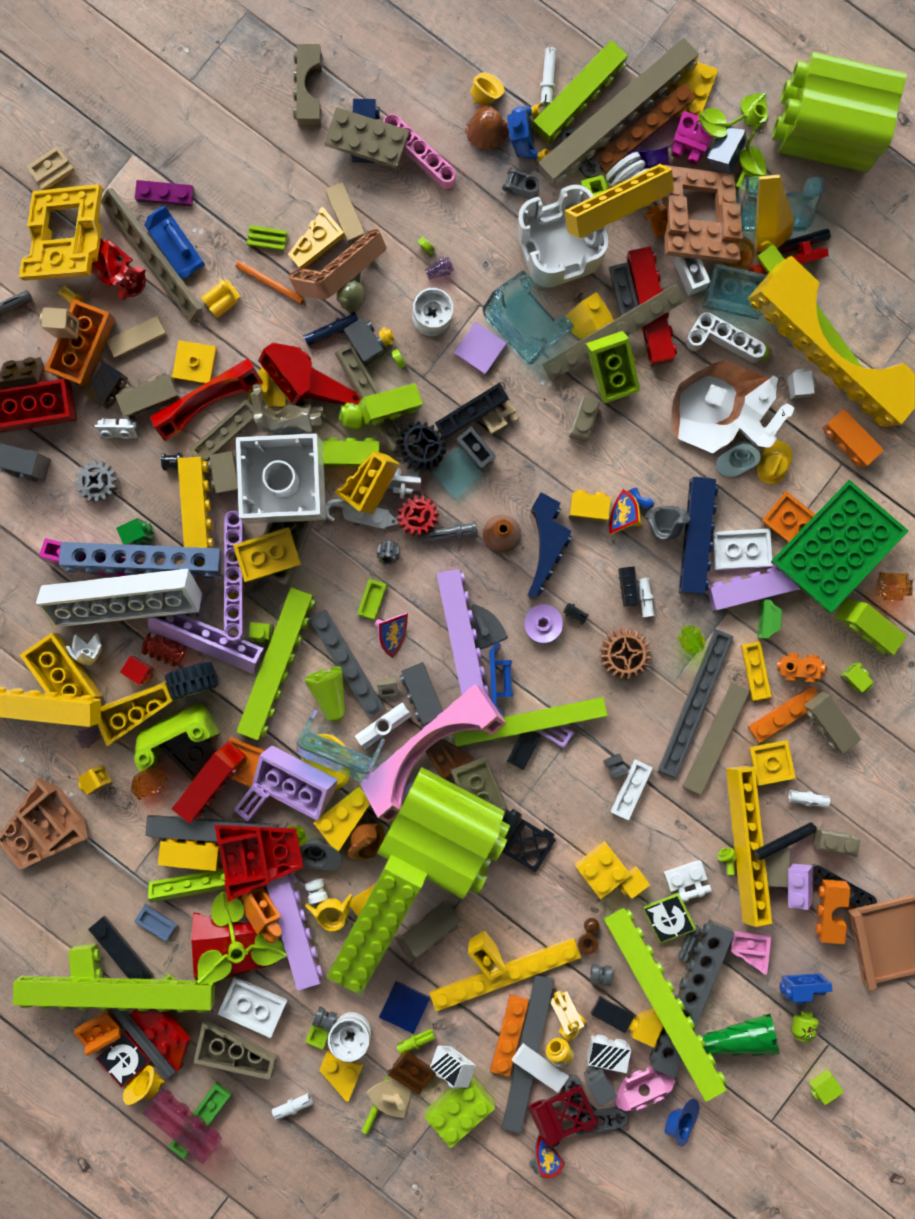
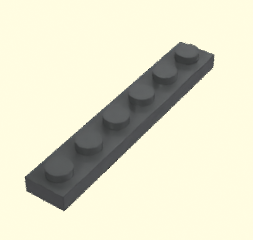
M327 610L311 618L310 622L337 667H341L345 680L368 718L385 709L384 704Z

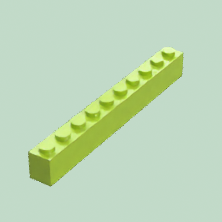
M622 907L604 917L606 925L705 1102L727 1091L724 1086L727 1082L721 1071L719 1073L716 1072L714 1058L711 1053L706 1054L703 1048L706 1046L700 1035L696 1036L693 1031L695 1025L690 1016L686 1018L683 1010L685 1007L680 998L675 999L672 993L675 989L669 980L665 981L662 976L665 972L659 962L655 963L652 956L655 954L650 945L644 944L642 938L645 936L640 927L635 928L632 922L635 918L629 909L625 910Z
M20 976L13 981V1005H20V1008L39 1006L41 1009L59 1006V1009L79 1007L80 1010H87L91 1007H98L99 1010L118 1008L120 1011H127L130 1008H138V1011L157 1009L159 1012L177 1009V1012L197 1010L198 1013H206L215 1005V982L199 984L198 980Z

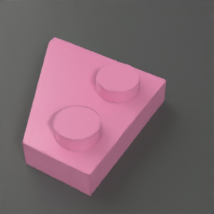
M734 931L729 950L760 970L763 974H767L771 936Z

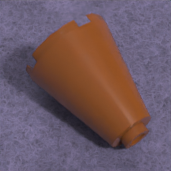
M496 515L490 518L483 528V539L486 545L493 551L500 553L509 552L515 548L521 537L519 524L508 515ZM500 528L505 529L506 532H505V533H502V532L500 531Z

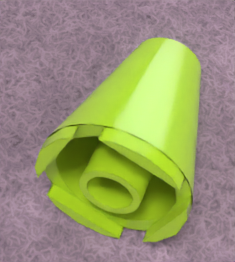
M330 667L331 671L322 669L307 675L304 678L305 683L325 718L331 720V722L342 720V716L345 715L341 667Z

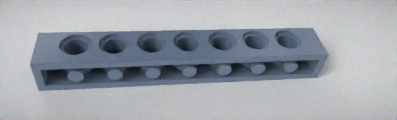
M61 542L59 565L69 573L84 570L90 574H95L97 571H105L104 573L106 574L124 572L126 575H136V573L147 574L189 569L193 578L196 575H203L204 578H215V576H221L222 552L220 548ZM86 555V559L83 562H78L80 556ZM101 556H106L104 562L98 563V559ZM126 557L123 563L118 564L119 558ZM140 558H146L143 564H137ZM159 559H166L164 564L157 565ZM185 559V563L182 566H176L178 560ZM199 560H205V564L203 566H196V563Z

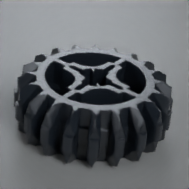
M417 421L416 424L411 422L408 426H404L402 431L398 433L399 438L395 441L397 444L395 451H399L397 458L403 457L402 464L408 463V469L413 466L415 472L420 468L423 473L426 469L432 471L434 467L439 466V462L444 460L443 455L446 454L444 448L447 443L442 442L444 436L438 435L440 429L435 431L434 424L428 427L427 421L423 425H421L420 421ZM416 435L415 441L407 443L408 437ZM434 450V456L426 459L427 452Z

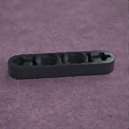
M812 864L814 871L818 870V873L825 876L823 880L836 878L837 881H846L849 887L854 888L855 893L850 897V903L857 907L867 906L868 904L865 905L863 901L858 899L860 896L871 901L870 905L877 903L876 897L827 869L817 864ZM813 875V882L822 886V879Z

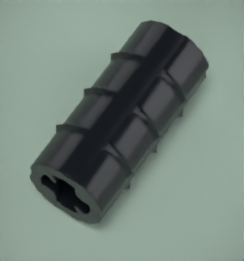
M635 566L619 568L618 579H620L623 607L640 605L639 585L637 584Z

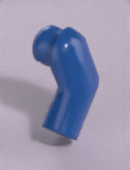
M637 487L628 490L636 498L639 509L650 510L653 508L654 501L651 498L641 497Z

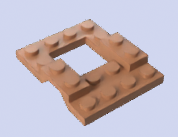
M664 165L672 169L674 192L662 198L663 205L667 207L668 223L664 236L665 255L737 264L740 261L739 242L743 238L740 204H736L735 175ZM683 189L715 193L717 223L688 219L687 197H683Z

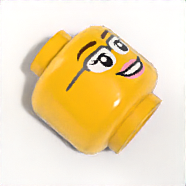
M554 1038L546 1046V1056L553 1066L564 1068L572 1062L574 1056L573 1049L565 1039Z

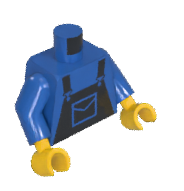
M537 104L533 107L517 106L512 110L511 114L507 115L510 141L517 157L537 159L540 162L549 154L548 149H544L539 153L535 150L531 117H538L540 114L539 108L543 107L542 104Z

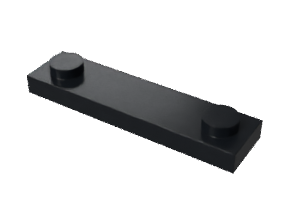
M499 382L439 419L435 424L438 430L440 429L444 439H447L510 399Z
M105 915L88 929L129 979H149L154 975Z

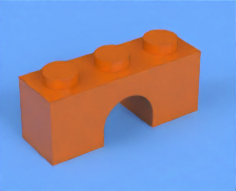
M822 879V886H819L818 896L821 900L820 905H817L819 922L815 924V934L818 935L822 943L845 944L847 925L843 918L833 917L832 912L838 907H849L850 887L846 881Z

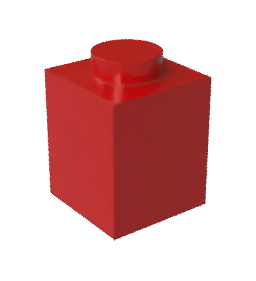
M129 656L119 673L138 685H142L150 681L153 676L151 672L154 668L136 656Z

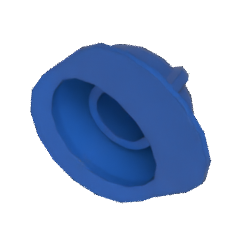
M690 1099L683 1109H676L668 1116L664 1131L667 1135L676 1138L678 1145L681 1147L685 1146L688 1142L690 1133L699 1113L698 1101Z

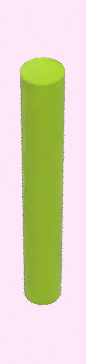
M385 1076V1078H384V1080L391 1079L390 1077H387V1076ZM374 1104L361 1130L364 1134H369L379 1111Z

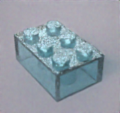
M715 264L710 272V283L706 290L703 308L758 320L763 314L760 311L754 310L747 298L767 275Z

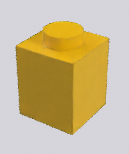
M637 866L629 871L631 876L618 886L624 896L629 895L631 899L650 886Z

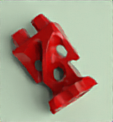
M101 238L97 262H92L91 273L108 286L114 285L119 288L117 294L122 300L139 295L146 286V270L140 266L130 268L129 264L133 259L110 240ZM117 256H122L123 261L118 262L116 259ZM107 271L110 277L109 279L105 276V273Z

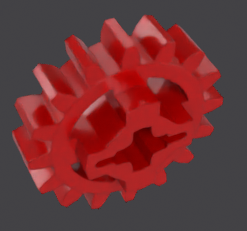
M415 495L414 500L408 497V503L402 502L403 509H398L400 515L397 516V519L400 521V528H404L405 533L410 531L413 537L415 533L422 537V532L428 535V529L434 530L433 523H438V518L436 517L439 516V513L436 511V504H432L431 499L425 501V496L418 499L417 495Z

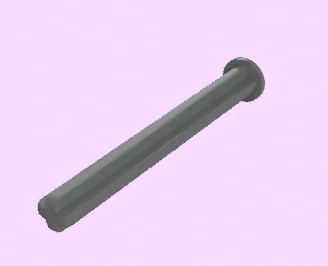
M110 1008L111 1012L166 1079L170 1078L175 1073L174 1068L145 1035L128 1011Z

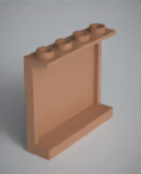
M915 894L848 910L862 982L870 991L877 989L876 983L915 974Z

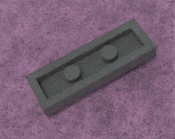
M628 262L609 266V273L620 316L639 306Z

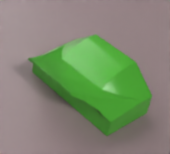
M760 600L759 639H768L772 634L781 630L782 609L774 605L771 600Z

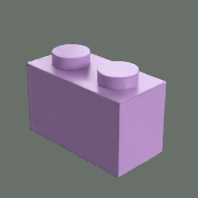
M793 863L788 869V908L809 910L813 904V865Z

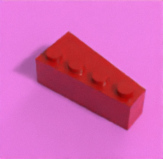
M227 741L212 755L172 807V810L189 824L194 819L199 820L205 812L203 808L206 805L209 807L215 800V793H220L226 786L225 781L228 778L231 779L237 772L236 767L245 758L246 754L230 741Z

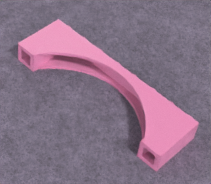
M476 684L469 688L460 698L455 700L446 710L440 713L431 723L426 725L417 735L411 738L402 748L397 750L360 783L379 819L389 824L397 817L401 809L405 785L413 767L422 754L438 740L450 734L467 730L485 731L492 736L506 724L482 688Z

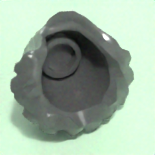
M659 506L647 511L645 516L650 524L652 534L661 541L678 538L683 526L690 521L689 513L678 506Z

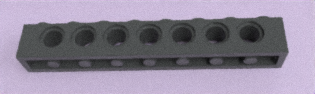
M710 919L702 928L701 934L703 935L701 940L697 941L694 947V957L687 964L686 970L688 971L679 983L680 990L678 995L674 996L675 999L680 998L685 1007L683 1011L687 1012L686 1018L690 1016L695 1027L735 933L731 928ZM717 939L715 946H708L710 940ZM704 957H709V962L702 965L701 960ZM701 975L702 979L700 982H693L695 976ZM693 993L694 998L690 1001L686 1000V996ZM663 1029L657 1039L655 1050L652 1049L649 1061L654 1070L675 1078L682 1059L666 1030ZM666 1048H672L670 1054L666 1055L663 1052Z

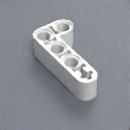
M703 313L699 316L686 340V346L689 350L698 351L708 338L751 363L760 361L766 351L763 342L711 313ZM707 321L710 326L704 327L701 322ZM717 331H725L726 336H720ZM691 338H699L700 343L692 342ZM734 340H741L743 342V345H736Z

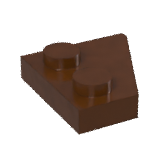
M443 738L425 751L443 779L452 774V769L474 760L473 756Z

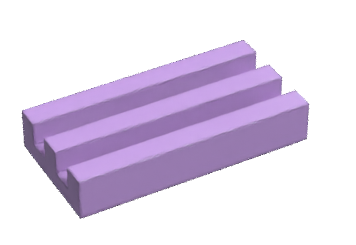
M563 725L558 727L569 733L567 737L552 727L547 728L564 739V742L561 743L543 730H535L562 748H565L574 734L573 731Z
M255 782L234 808V811L249 822L270 796V793H265L264 788H259L258 783ZM255 791L256 794L242 811L240 809L252 792ZM261 796L262 799L251 811V813L247 815L246 812L250 809V807L257 800V798Z

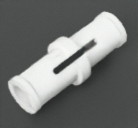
M649 578L637 579L642 617L655 616L652 602L654 596L651 595Z
M790 790L788 794L789 802L804 804L806 807L818 806L828 809L830 805L829 796L816 795L809 791L805 793Z
M306 1093L294 1100L292 1098L289 1099L287 1103L272 1109L274 1119L279 1121L290 1114H297L299 1110L313 1105L312 1098L309 1093Z

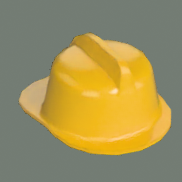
M485 72L474 77L473 85L470 89V93L474 98V105L477 103L481 105L491 104L502 96L505 91L503 84L498 78Z
M776 440L771 447L764 448L761 460L756 468L759 479L764 483L777 484L786 476L793 457L792 449L787 443Z
M148 1065L126 1084L123 1092L124 1103L132 1105L141 1099H153L159 1089L165 1084V1081L161 1079L158 1073L154 1072L152 1066Z

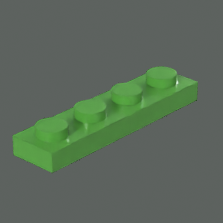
M216 1081L169 1144L168 1148L184 1159L231 1096L232 1092Z

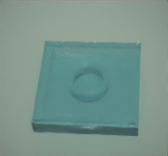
M459 446L450 452L442 462H439L438 467H434L430 471L454 500L483 476V473Z

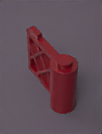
M582 1085L546 1100H538L528 1107L544 1145L550 1148L559 1145L562 1138L583 1129L585 1132L595 1129V1124H598V1120ZM580 1092L583 1098L580 1105L570 1101L571 1096ZM557 1101L565 1103L563 1112L555 1110L552 1103ZM568 1105L579 1109L576 1118L565 1114ZM581 1110L589 1113L592 1119L586 1122L579 1120ZM563 1118L574 1122L572 1128L564 1131L561 1125Z

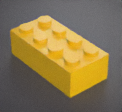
M50 633L20 654L46 693L57 692L58 695L62 696L63 694H75V697L90 695L93 696V699H98L102 696V693L83 666L71 657L66 648L68 645L60 633Z

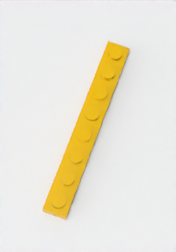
M572 938L504 963L506 972L491 981L484 972H480L434 989L429 994L437 1012L577 960L581 956L575 939Z

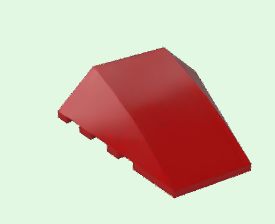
M214 825L217 843L220 848L228 902L238 896L251 892L253 889L270 883V881L303 868L296 828Z
M196 912L193 913L191 937L195 980H198L199 959L205 952L217 950L223 956L228 954V948L232 944L229 924L218 926L214 923L211 915L210 917L203 916L201 913ZM232 922L236 942L242 943L244 949H247L250 945H255L257 933L251 923ZM251 949L241 962L234 963L230 961L232 968L224 979L272 966L275 963L267 966L256 964L252 959L251 952L253 949Z

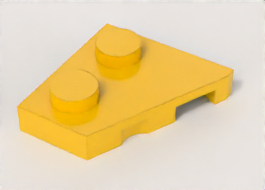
M327 1050L319 1071L343 1099L349 1102L363 1064L356 1061H342L336 1058L331 1051Z

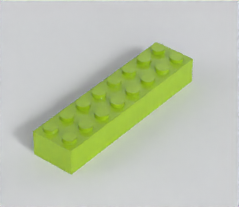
M393 855L390 856L326 978L361 996L418 895L427 876L426 872Z

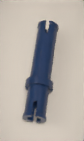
M353 312L340 319L338 317L335 319L336 321L303 335L308 347L336 333H343L346 327L359 320L356 313Z

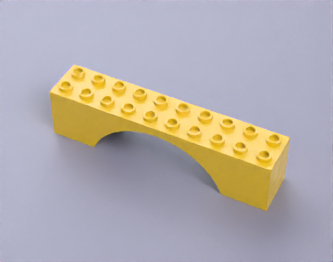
M792 256L776 264L747 298L751 307L756 311H760L768 323L774 324L782 336L790 339L792 345L806 355L808 361L815 363L820 368L819 370L822 374L829 376L836 387L843 389L851 401L858 403L861 406L860 409L865 414L874 418L875 424L883 428L901 425L915 409V373L905 363L884 369H869L857 366L841 357L830 346L819 325L816 299L820 282Z

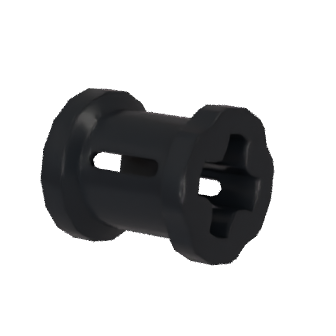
M178 452L177 455L161 454L163 471H167L170 468H178L177 458H183L182 453Z

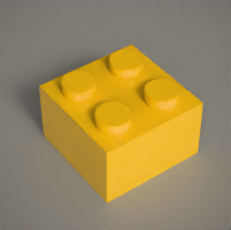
M605 841L575 863L578 871L600 899L631 876Z

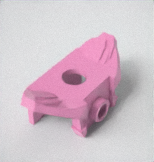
M651 1067L646 1068L647 1071L642 1072V1070L631 1074L632 1078L627 1079L626 1077L623 1079L615 1100L617 1108L624 1111L636 1110V1112L646 1109L647 1105L652 1102L657 1104L664 1101L665 1096L673 1089L675 1084L674 1078ZM641 1085L649 1086L650 1094L643 1097L639 1094Z

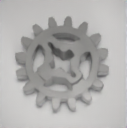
M92 460V465L85 462L86 468L79 467L81 473L75 474V476L79 477V480L74 481V483L80 485L76 490L83 492L81 496L84 498L88 497L89 501H93L95 498V501L101 502V497L104 500H108V494L114 495L111 491L112 488L117 489L114 482H117L118 479L113 477L116 471L111 470L112 466L109 464L105 465L103 461H100L98 464L97 461Z

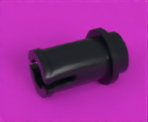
M568 603L563 611L566 617L570 616L582 625L589 616V614L575 607L574 603Z

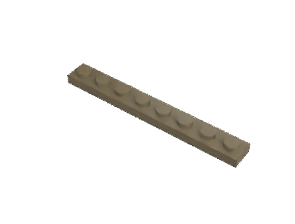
M113 188L107 189L101 204L189 321L195 320L203 307Z
M678 284L672 285L542 362L541 364L549 379L552 381L589 359L586 343L623 331L628 336L686 302Z

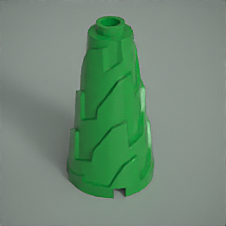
M763 1014L762 1016L747 1019L742 1023L726 1026L727 1028L707 1032L706 1035H703V1041L706 1044L703 1048L706 1054L711 1053L712 1056L729 1054L733 1056L751 1054L752 1056H774L780 1054L771 1014Z

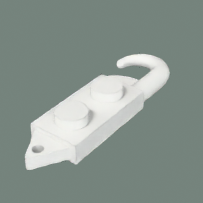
M332 499L325 504L326 518L330 521L335 519L330 516L329 509L332 506L343 508V516L349 522L384 530L386 527L399 524L389 513V510L376 508L374 514L359 512L349 503L340 499Z

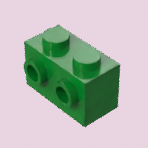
M136 518L116 527L123 544L150 545V542L155 540L153 536L155 531L152 525L141 519Z

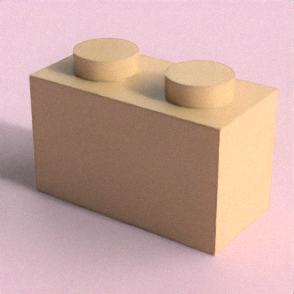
M43 307V312L39 318L43 329L56 338L78 339V318L67 309Z

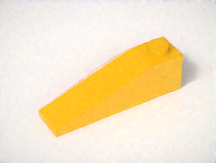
M780 175L759 177L753 236L756 252H763L772 244L778 249L793 235L794 216L791 212Z
M597 292L580 302L563 317L572 334L580 339L585 338L614 320Z

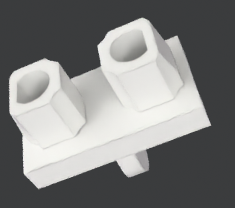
M398 468L387 489H393V493H400V499H404L405 494H412V491H421L419 471L415 472L414 469L408 470V476H401V469Z

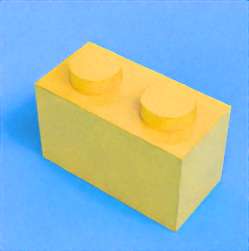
M576 490V492L571 494L568 517L604 522L608 520L611 497L606 496L607 493L595 492V495L587 494L588 491Z

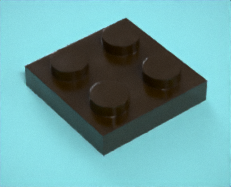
M28 357L20 361L9 360L3 363L0 371V389L38 383L43 367L41 357Z

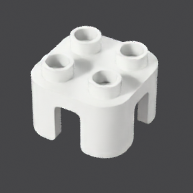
M571 185L561 189L559 200L556 203L543 207L540 197H535L525 202L520 209L517 239L530 276L539 286L546 288L555 287L590 275L601 266L608 247V235L605 228L596 230L585 238L580 239L567 231L565 210L593 197L591 191L584 186Z

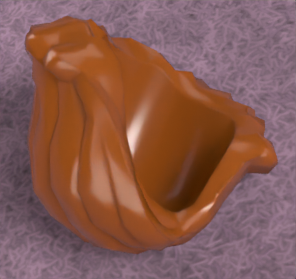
M483 104L477 109L471 120L467 122L465 133L468 140L474 146L481 150L483 148L489 150L490 148L496 149L505 142L509 128L507 127L508 123L502 119L500 113L493 106Z
M366 823L354 828L350 834L351 847L348 850V857L356 860H367L376 857L384 840L383 826L377 823Z

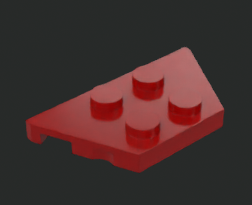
M138 1008L134 1009L130 1016L174 1069L179 1071L184 1065L182 1061L187 1054V1046L190 1043L191 1038L169 1011L159 1012L157 1009L138 1011Z

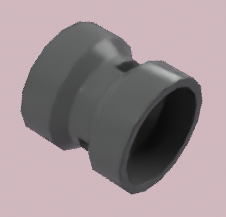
M620 753L603 761L605 767L609 769L611 779L618 778L628 772L627 767L622 763L623 758Z
M592 964L590 983L596 985L603 983L606 986H611L612 966L605 965L600 967L598 964Z
M319 1006L312 1025L315 1027L321 1026L325 1031L330 1032L337 1013L333 1011L327 1012L325 1008Z

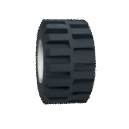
M208 661L183 667L165 675L171 699H180L198 694L219 685L213 663Z

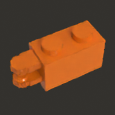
M260 886L243 895L240 900L244 906V913L257 935L262 933L267 943L274 944L282 934L277 923L281 915L264 887Z

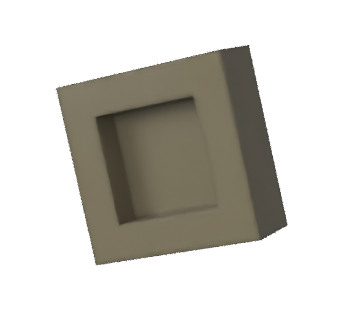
M396 677L377 680L380 699L399 696Z

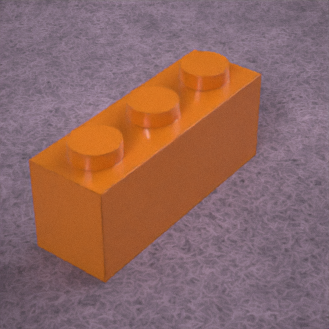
M845 409L839 411L822 427L825 435L829 439L834 440L838 444V449L843 453H847L851 458V462L861 469L868 466L884 451Z

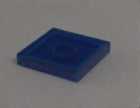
M395 980L379 1014V1018L414 1034L428 1005L430 996Z

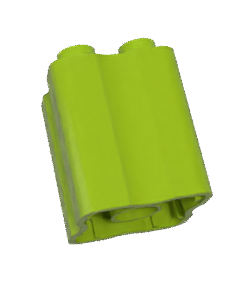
M812 51L806 62H796L791 80L787 79L784 84L780 104L786 106L783 116H778L772 133V140L780 142L778 153L868 173L874 166L877 158L886 152L892 141L898 108L906 81V73Z
M421 767L377 854L386 859L393 855L427 873L425 880L464 899L468 891L479 894L487 879L488 872L486 871L491 860L497 861L507 841L505 836L510 825L502 821L504 810Z

